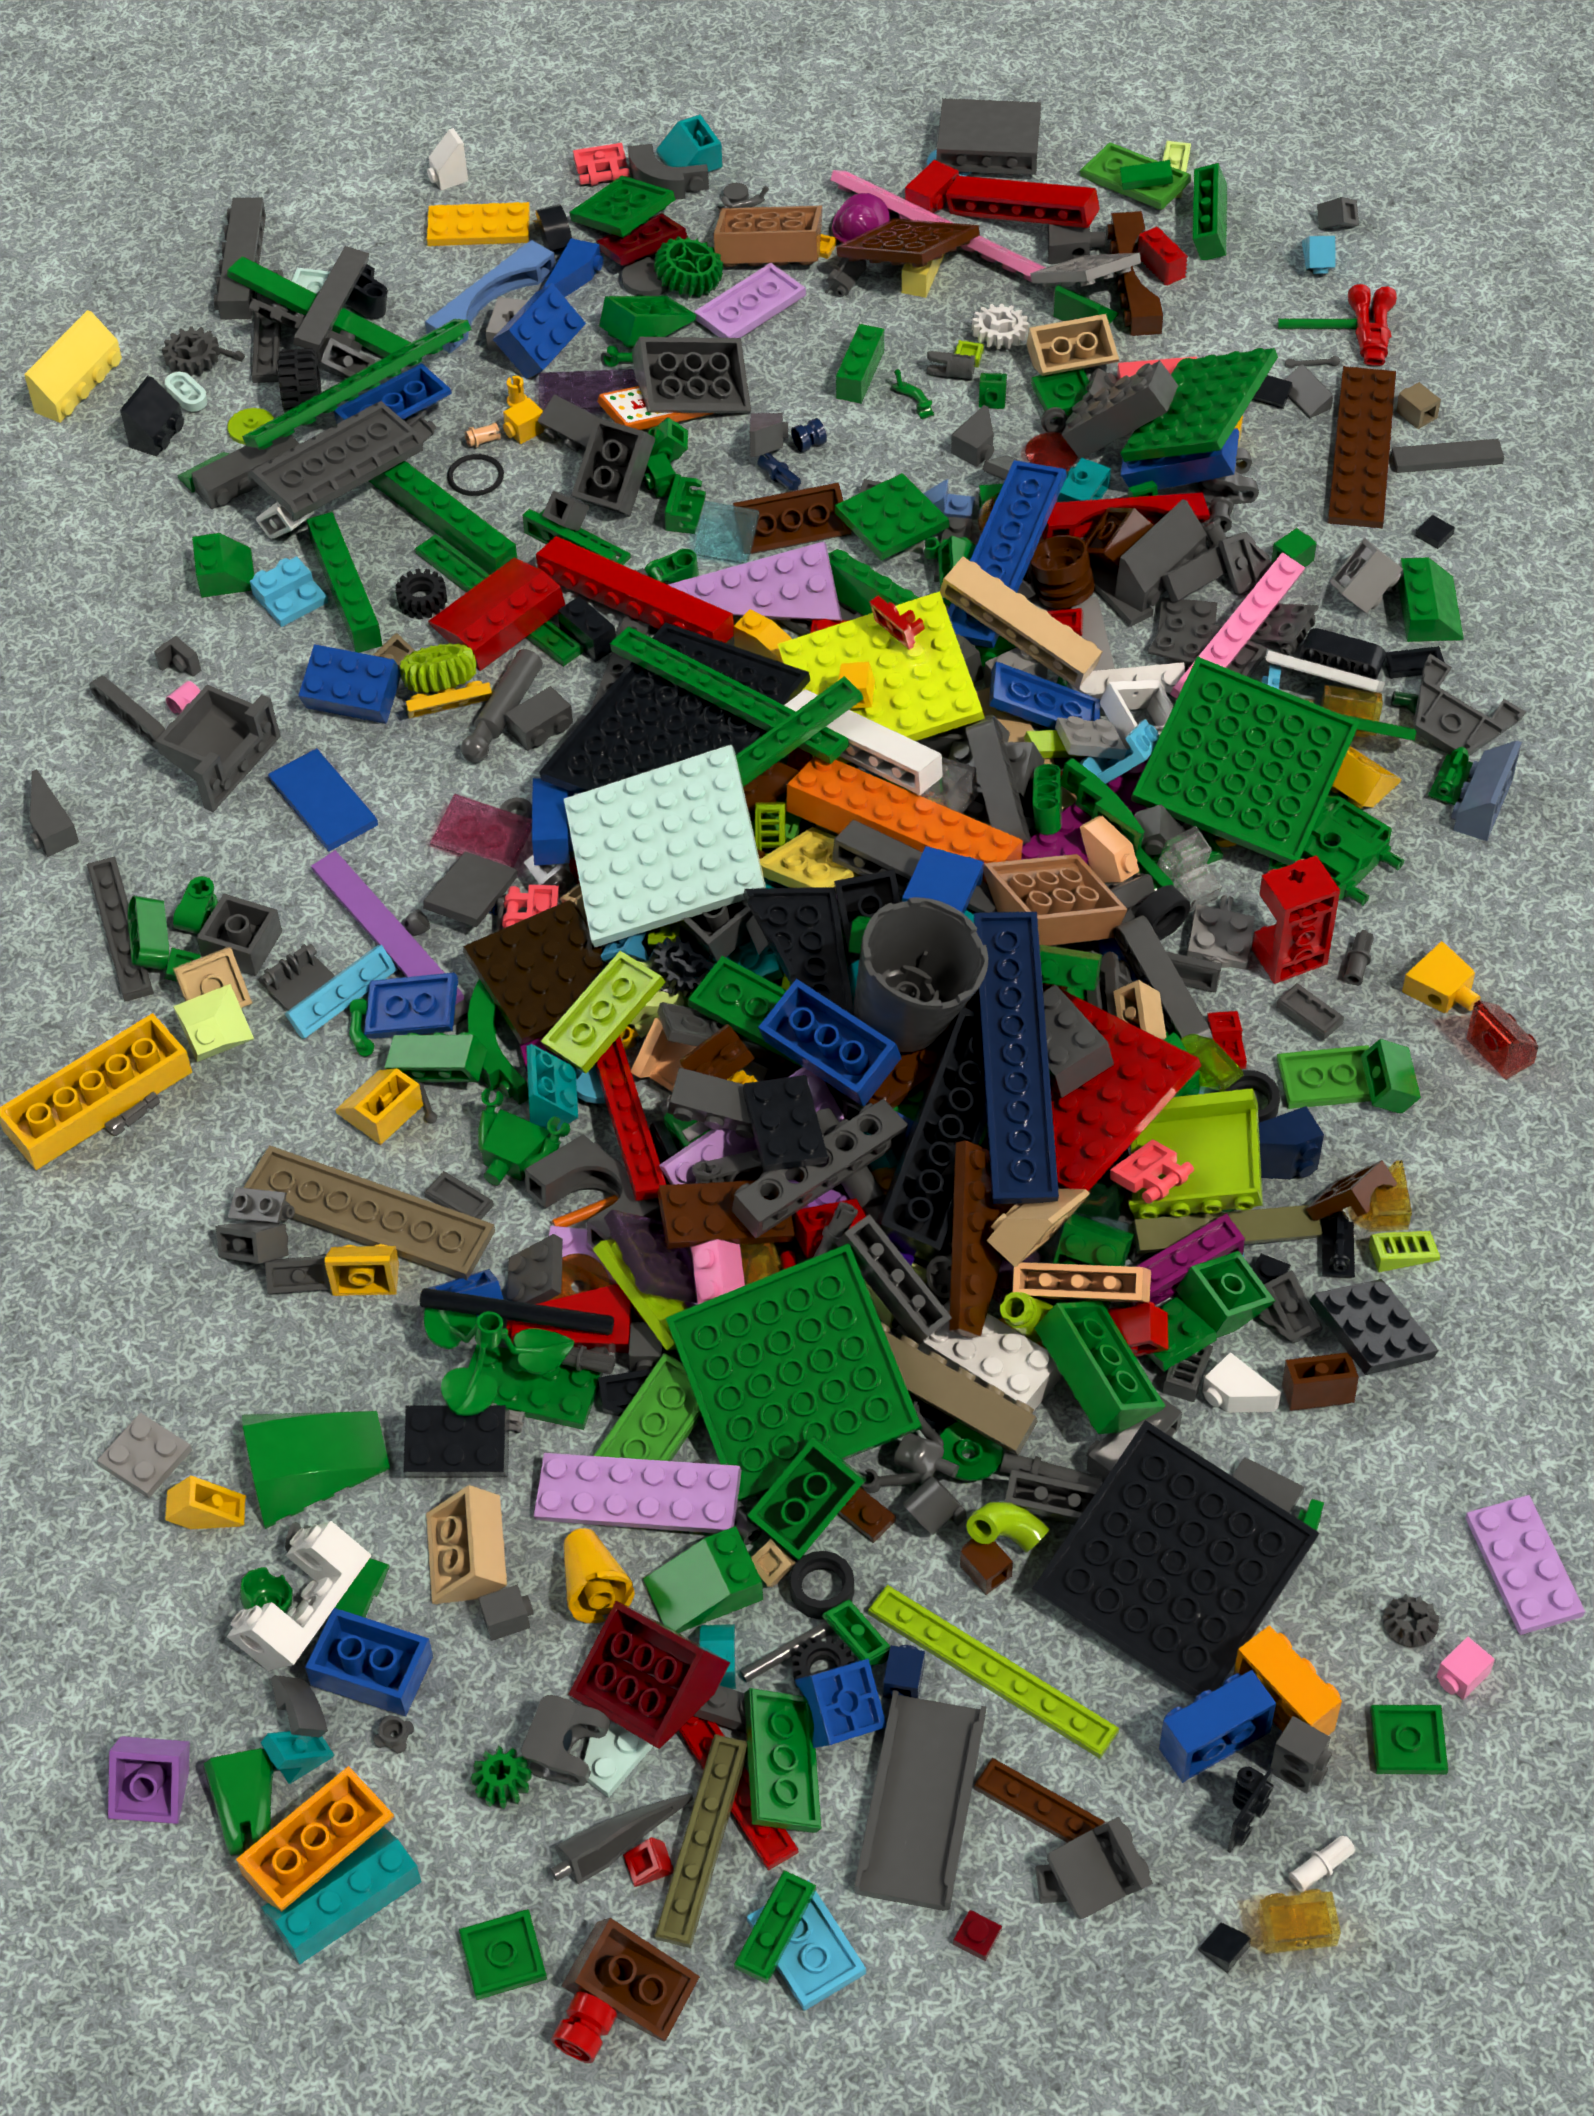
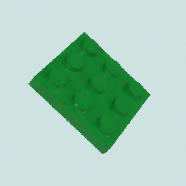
M620 176L571 210L569 214L573 222L624 237L629 235L639 225L648 222L649 218L656 213L665 210L676 199L672 190Z
M903 473L835 505V514L881 561L949 528V519Z

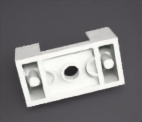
M332 1521L319 1525L314 1524L306 1529L301 1528L290 1540L292 1547L285 1556L314 1579L302 1591L301 1597L303 1600L298 1607L292 1608L285 1614L272 1602L264 1604L261 1608L255 1605L253 1608L242 1609L238 1612L230 1624L233 1628L227 1635V1638L268 1671L295 1664L371 1557L369 1552Z

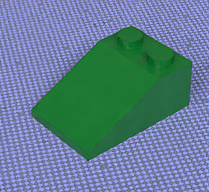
M605 296L599 327L607 331L610 337L621 340L624 346L634 348L639 337H654L655 334L666 337L695 321L697 315L668 296Z
M736 1526L702 1539L643 1578L662 1624L677 1633L763 1600L762 1580Z

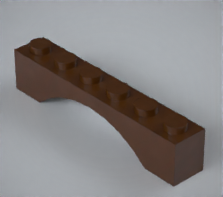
M1142 211L1111 213V224L1106 225L1107 240L1112 239L1110 241V254L1138 253L1139 235L1145 232ZM1131 266V271L1119 273V276L1116 277L1117 291H1122L1120 293V308L1126 310L1123 312L1124 327H1129L1130 336L1162 334L1163 312L1160 298L1150 292L1140 282L1133 266Z

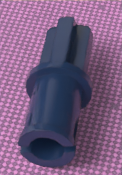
M770 453L764 454L768 459L760 455L757 465L770 475L772 481L781 483L788 490H798L801 480L789 470L786 463L779 462Z

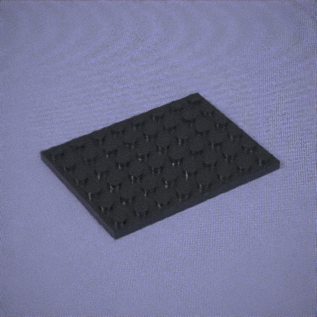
M666 622L652 637L782 705H785L801 693L810 681V675L807 671ZM631 662L539 771L541 780L580 794L731 744L735 755H737L766 734L767 731Z

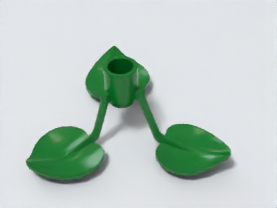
M425 1308L424 1312L425 1332L434 1345L444 1349H453L459 1345L461 1340L464 1343H469L475 1336V1341L480 1346L475 1372L468 1368L459 1367L449 1371L442 1379V1398L450 1410L457 1415L469 1416L478 1414L486 1410L494 1402L497 1395V1382L492 1376L481 1374L486 1350L497 1347L501 1339L504 1340L511 1354L518 1355L519 1366L523 1370L537 1375L549 1374L555 1371L574 1347V1341L562 1334L535 1328L525 1329L517 1333L514 1337L513 1345L508 1336V1329L503 1328L502 1317L491 1311L483 1312L478 1317L472 1314Z

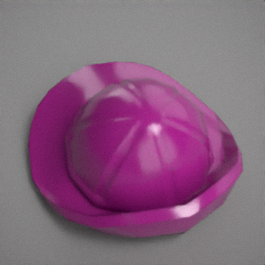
M870 193L855 194L848 198L835 214L832 222V234L839 243L843 244L888 222L890 216L888 208L883 200Z

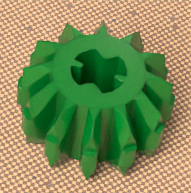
M499 1745L494 1755L484 1751V1761H475L473 1766L476 1773L471 1776L472 1785L477 1786L475 1789L476 1796L479 1799L486 1797V1804L489 1807L499 1800L500 1806L505 1809L507 1805L506 1799L509 1798L518 1804L520 1801L519 1793L528 1794L529 1784L527 1782L532 1779L531 1770L526 1768L528 1766L527 1760L523 1756L517 1757V1751L514 1748H511L506 1754L503 1753V1749ZM504 1774L505 1778L498 1780V1775Z

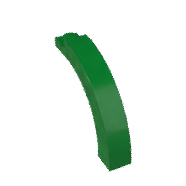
M479 979L470 999L468 1031L475 1035L487 1049L481 1077L491 1091L500 1087L508 1099L513 1097L520 1105L529 1100L527 1082L509 1063L498 1046L496 1030L501 1012Z

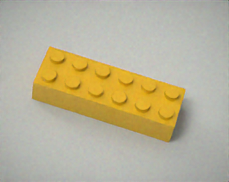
M152 1013L1 1106L0 1124L2 1130L32 1167L38 1170L105 1128L106 1122L132 1108L151 1092L159 1094L191 1074L192 1069L187 1051Z

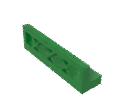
M528 509L522 515L524 533L545 544H548L557 536L621 565H624L631 558L629 552L582 528L577 531L542 516L544 510L537 513Z

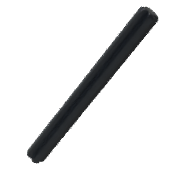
M423 1288L420 1294V1306L425 1308L480 1315L483 1312L491 1311L499 1314L505 1320L606 1335L612 1334L614 1327V1317L610 1315Z

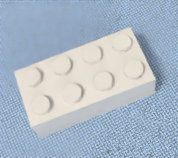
M949 1299V1300L944 1304L943 1307L945 1308V1310H946V1311L949 1313V1315H950V1299ZM988 1313L981 1337L968 1338L949 1331L948 1321L939 1331L917 1348L929 1355L930 1351L939 1354L948 1361L946 1366L957 1371L961 1367L976 1376L974 1382L985 1388L988 1383L1005 1392L1003 1398L1014 1404L1016 1400H1020L1034 1410L1061 1378V1373L1058 1371L1057 1365L1048 1350Z

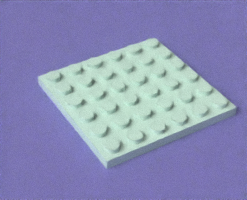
M732 744L564 798L590 938L594 947L665 926L687 917L702 914L703 912H709L725 905L728 906L745 899L743 896L744 889L766 888Z

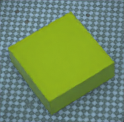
M959 340L954 354L975 355V367L979 368L984 352V344Z

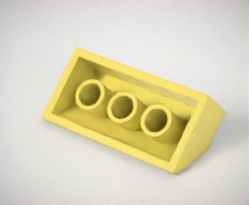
M87 310L24 374L34 412L59 423L67 415L72 414L74 408L89 396L90 391L98 383H101L110 370L118 366L122 359L118 340L91 311Z

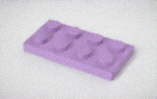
M769 263L695 310L694 313L697 315L696 321L719 338H741L806 296V288L778 267Z
M1530 1495L1467 1512L1465 1519L1519 1635L1584 1616L1585 1610Z

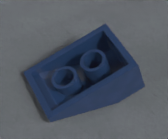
M1307 1106L1259 1123L1261 1178L1289 1180L1298 1176L1304 1178L1310 1176L1318 1169L1324 1134Z

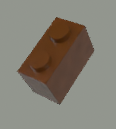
M1348 1352L1285 1360L1282 1388L1290 1411L1355 1403L1359 1376L1353 1359Z

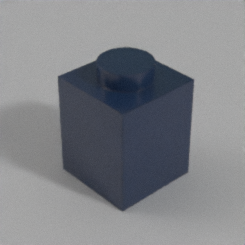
M911 1645L890 1646L883 1682V1697L892 1699L893 1690L899 1691V1695L919 1698L925 1666V1651L918 1650Z

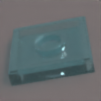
M705 501L694 549L696 556L740 564L748 563L759 511Z

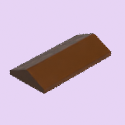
M839 482L733 503L737 533L744 554L750 555L851 535V529L835 514V505L843 502Z

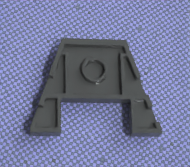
M1430 654L1424 663L1413 722V729L1417 731V735L1450 755L1458 747H1464L1468 750V755L1470 756L1523 718L1526 711L1506 699H1503L1493 716L1489 718L1441 689L1440 685L1452 667Z

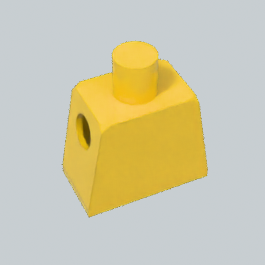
M1442 941L1405 974L1402 992L1442 1013H1447L1456 1003L1472 1011L1481 996L1471 990L1475 977L1474 970Z

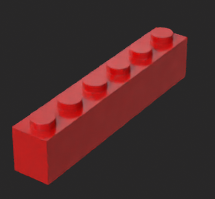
M957 175L945 193L950 214L959 216L1089 228L1100 210L1096 188Z

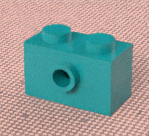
M1081 458L1075 467L1072 466L1070 468L1057 502L1102 499L1110 487L1111 468Z

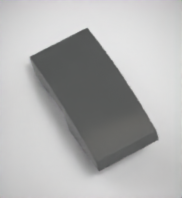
M277 1675L271 1678L277 1710L287 1711L291 1734L319 1738L324 1735L328 1729L322 1709L314 1692L304 1679Z

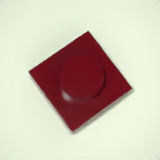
M969 1910L953 1939V1945L986 1961L1002 1931V1926Z

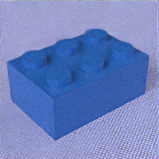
M551 283L536 292L497 333L493 341L526 379H529L543 371L583 328L586 322L556 286Z
M314 644L298 696L307 709L386 724L400 682L401 671L394 659Z
M334 1608L305 1669L311 1686L406 1717L433 1659V1653L429 1638Z
M1253 1670L1243 1675L1240 1673L1234 1674L1219 1689L1213 1692L1211 1690L1204 1691L1195 1698L1194 1703L1185 1708L1176 1707L1166 1714L1162 1725L1159 1750L1183 1783L1269 1734L1276 1702Z

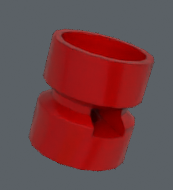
M576 1992L566 2010L568 2019L560 2021L551 2037V2042L563 2053L581 2062L591 2064L603 2045L600 2036L608 2035L617 2018V2012L598 1997L585 1992Z

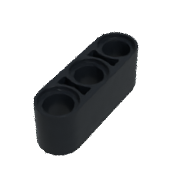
M1315 628L1308 632L1299 657L1303 660L1376 680L1385 661L1386 652L1377 644Z

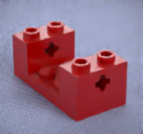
M1316 855L1307 859L1297 860L1291 865L1280 869H1272L1263 874L1259 895L1277 922L1274 925L1264 926L1254 932L1252 951L1272 982L1276 984L1327 965L1340 889Z

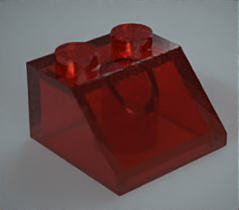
M1480 1000L1474 1003L1466 1039L1501 1076L1507 1080L1534 1064L1539 1046L1533 1036L1527 1034L1517 1024L1515 1018L1511 1014L1506 1013L1499 1005Z

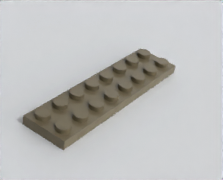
M270 1145L243 1187L286 1192L285 1201L293 1206L295 1210L292 1219L368 1246L378 1244L396 1246L399 1257L458 1278H464L465 1280H468L495 1233V1226L492 1223Z

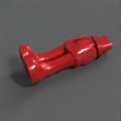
M1357 284L1348 291V303L1354 310L1357 318L1358 327L1355 334L1360 347V355L1364 358L1366 365L1382 366L1385 364V358L1388 355L1389 339L1392 337L1387 324V312L1395 306L1397 293L1392 287L1388 286L1376 290L1371 301L1374 323H1370L1371 291L1367 285Z

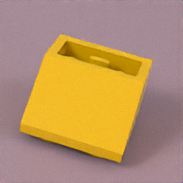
M397 1068L378 1070L335 1111L343 1119L381 1145L423 1106L420 1085Z

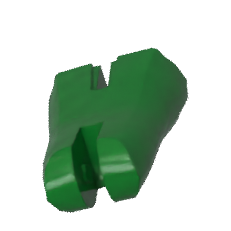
M262 1748L211 1757L203 1765L206 1780L220 1820L223 1837L231 1856L245 1852L243 1826L251 1825L250 1834L253 1844L271 1830V1794L274 1764L270 1761L265 1749Z

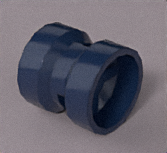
M818 418L808 421L805 426L800 424L791 429L793 442L800 452L809 450L812 445L820 446L827 442L825 428Z

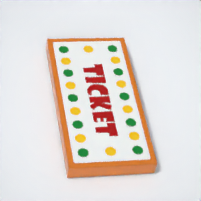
M639 386L599 394L597 401L615 423L638 430L656 427L668 417L675 422L714 414L648 413Z

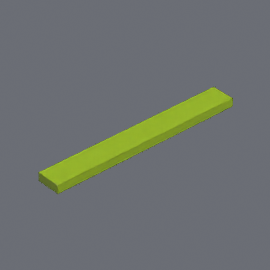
M889 1585L883 1589L868 1609V1615L1099 1759H1101L1119 1733V1727Z

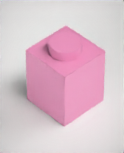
M1467 1637L1440 1663L1437 1678L1446 1692L1452 1695L1456 1694L1464 1700L1491 1673L1495 1659L1471 1638Z

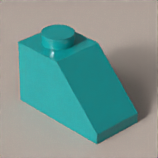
M735 1624L701 1625L700 1646L730 1662L719 1685L736 1689Z

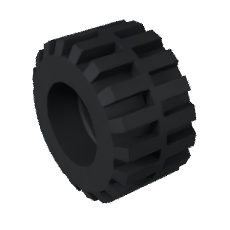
M313 348L280 350L278 356V377L282 407L285 413L320 394L322 390L318 358Z

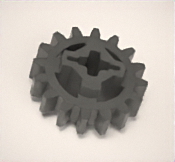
M190 326L188 331H184L181 328L179 329L180 334L171 333V340L164 341L165 347H162L166 366H170L172 372L178 369V372L186 371L190 376H193L194 371L203 374V368L212 369L211 362H218L217 356L220 355L217 337H213L212 331L204 333L203 327H200L197 331H194L193 326Z

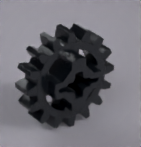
M676 936L673 942L667 937L663 943L658 942L649 958V961L652 963L649 969L662 976L666 982L662 986L663 989L670 987L672 988L673 995L681 991L684 997L688 998L690 993L692 992L693 994L714 967V963L707 962L710 956L709 953L702 954L700 952L701 945L691 946L690 939L683 943L679 936Z

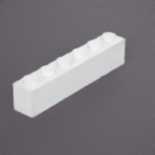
M804 689L784 706L797 711L818 695ZM851 710L846 711L826 726L848 738L849 747L840 757L918 795L924 793L943 777L941 753Z

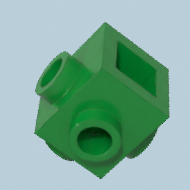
M669 417L648 431V434L656 438L650 456L664 452L671 463L679 459L688 450V430Z

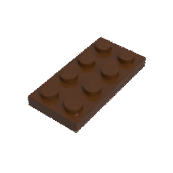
M757 1180L659 1185L657 1191L667 1249L690 1248L716 1239L739 1245L792 1242L795 1237L792 1215L758 1238H755L732 1212L735 1192L746 1183L752 1184ZM764 1196L765 1199L773 1200L772 1197Z

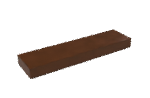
M993 1757L974 1785V1790L1065 1842H1069L1106 1823L1104 1820Z

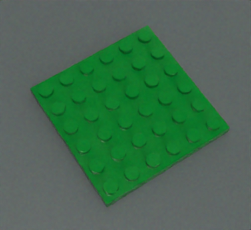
M1197 656L1132 794L1131 801L1148 808L1162 804L1170 815L1177 820L1284 864L1291 865L1300 860L1360 722Z
M850 1244L666 1317L721 1465L740 1466L742 1470L738 1501H744L768 1491L813 1436H816L839 1457L846 1460L923 1428Z

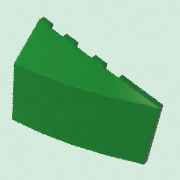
M377 1411L242 1415V1426L253 1481L265 1529L275 1525L276 1521L289 1515L292 1517L304 1511L305 1507L322 1500L323 1502L333 1497L334 1493L348 1486L352 1488L390 1469Z

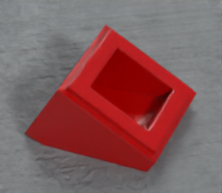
M650 1837L623 1854L634 1887L674 1873L665 1843L661 1840Z

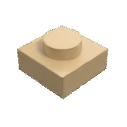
M771 1538L751 1557L759 1576L768 1587L775 1586L796 1564L786 1549L774 1538Z

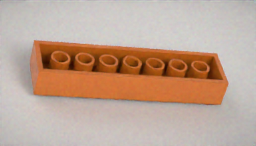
M814 756L787 784L786 811L837 834H840L852 820H855L920 852H923L925 846L971 857L984 861V863L1021 860L1022 839L838 760H834L829 764ZM983 873V882L987 883Z

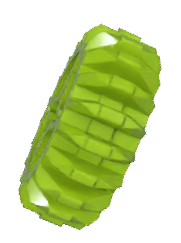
M459 643L439 644L437 646L421 648L419 651H413L410 655H406L400 662V674L404 686L408 690L415 692L424 691L425 693L430 691L437 692L438 690H447L451 687L456 688L457 685L470 681L476 674V659L472 649L466 645Z

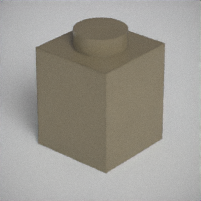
M1418 382L1399 393L1396 412L1415 428L1420 429L1438 418L1441 399Z

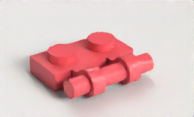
M622 143L573 150L577 173H588L579 175L580 185L590 184L591 186H596L599 182L615 181L620 176L630 178L629 168L619 169L620 167H627Z
M529 885L528 893H520L518 887L511 886L504 901L506 913L503 915V928L557 906L559 885ZM521 908H527L526 912H518Z
M1152 1139L1110 1169V1180L1133 1193H1136L1141 1188L1147 1189L1142 1193V1198L1146 1203L1150 1204L1167 1196L1172 1187L1181 1186L1188 1180V1176L1194 1172V1167L1190 1162H1185L1181 1166L1178 1165L1177 1153ZM1161 1174L1166 1175L1163 1179L1158 1178Z

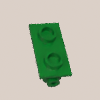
M1458 747L1453 750L1451 755L1447 754L1428 797L1452 805L1458 802L1463 785L1469 778L1473 762L1468 761L1469 755L1466 748Z

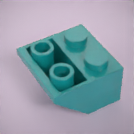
M701 114L678 121L656 149L658 156L667 166L686 167L707 164L708 172L723 167L722 144Z
M529 1044L526 1048L530 1122L547 1129L548 1121L555 1116L560 1118V1123L557 1125L558 1131L564 1122L569 1124L578 1118L576 1069L569 1063L533 1044Z

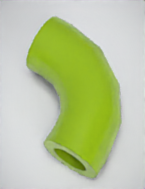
M989 1502L973 1512L966 1525L969 1535L978 1543L990 1544L998 1536H1004L1015 1542L1025 1553L1030 1551L1049 1531V1528L1027 1509L1010 1502Z

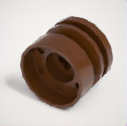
M1057 535L1038 543L1030 563L1040 602L1047 607L1058 609L1073 607L1086 601L1095 589L1086 543L1079 537L1071 535Z

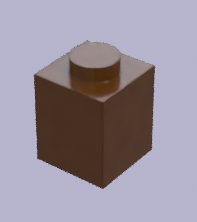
M971 1539L960 1551V1567L985 1595L1012 1577L1013 1561L995 1541L990 1544H981Z

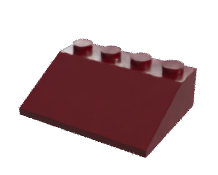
M615 1601L568 1695L588 1707L601 1711L611 1721L660 1749L715 1694L730 1662L644 1613Z

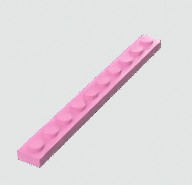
M833 170L830 180L838 183L839 189L849 193L854 191L858 194L870 193L883 200L889 212L895 211L899 213L898 217L900 219L953 223L847 171ZM982 236L970 240V243L967 245H960L962 249L969 252L976 250L982 253L981 258L987 261L1002 263V268L1005 270L1023 273V278L1031 281L1030 273L1046 268Z

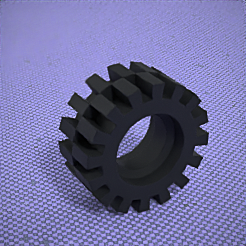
M415 569L416 574H412L409 571L407 572V578L402 575L400 582L397 581L395 589L398 607L404 615L408 613L410 618H414L417 615L418 619H423V615H427V618H432L433 612L437 615L440 613V609L444 610L446 607L445 603H447V593L442 576L438 577V573L435 571L430 574V569H425L424 573H421L420 569ZM420 591L431 592L429 595L424 597L412 596L416 592Z
M821 1635L815 1636V1643H812L810 1639L804 1641V1648L799 1646L796 1649V1656L794 1655L792 1660L795 1687L798 1688L795 1679L812 1675L810 1672L811 1666L818 1660H830L836 1667L855 1662L854 1655L851 1656V1649L848 1646L844 1648V1642L840 1639L837 1640L836 1644L833 1643V1636L828 1635L826 1641H821Z

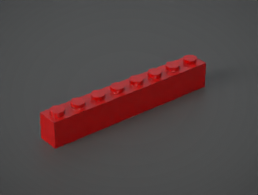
M554 537L536 553L538 569L543 570L557 584L647 623L654 628L660 629L666 622L727 643L734 636L733 613L560 537Z

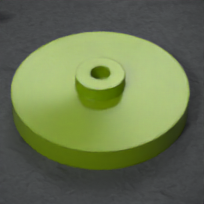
M261 408L243 409L230 418L228 422L229 435L237 443L246 445L242 436L273 420L274 417L270 412Z

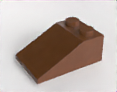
M607 1918L596 1922L561 1986L574 1995L576 1992H585L598 1997L617 2012L618 2019L665 2042L700 1976L617 1921Z

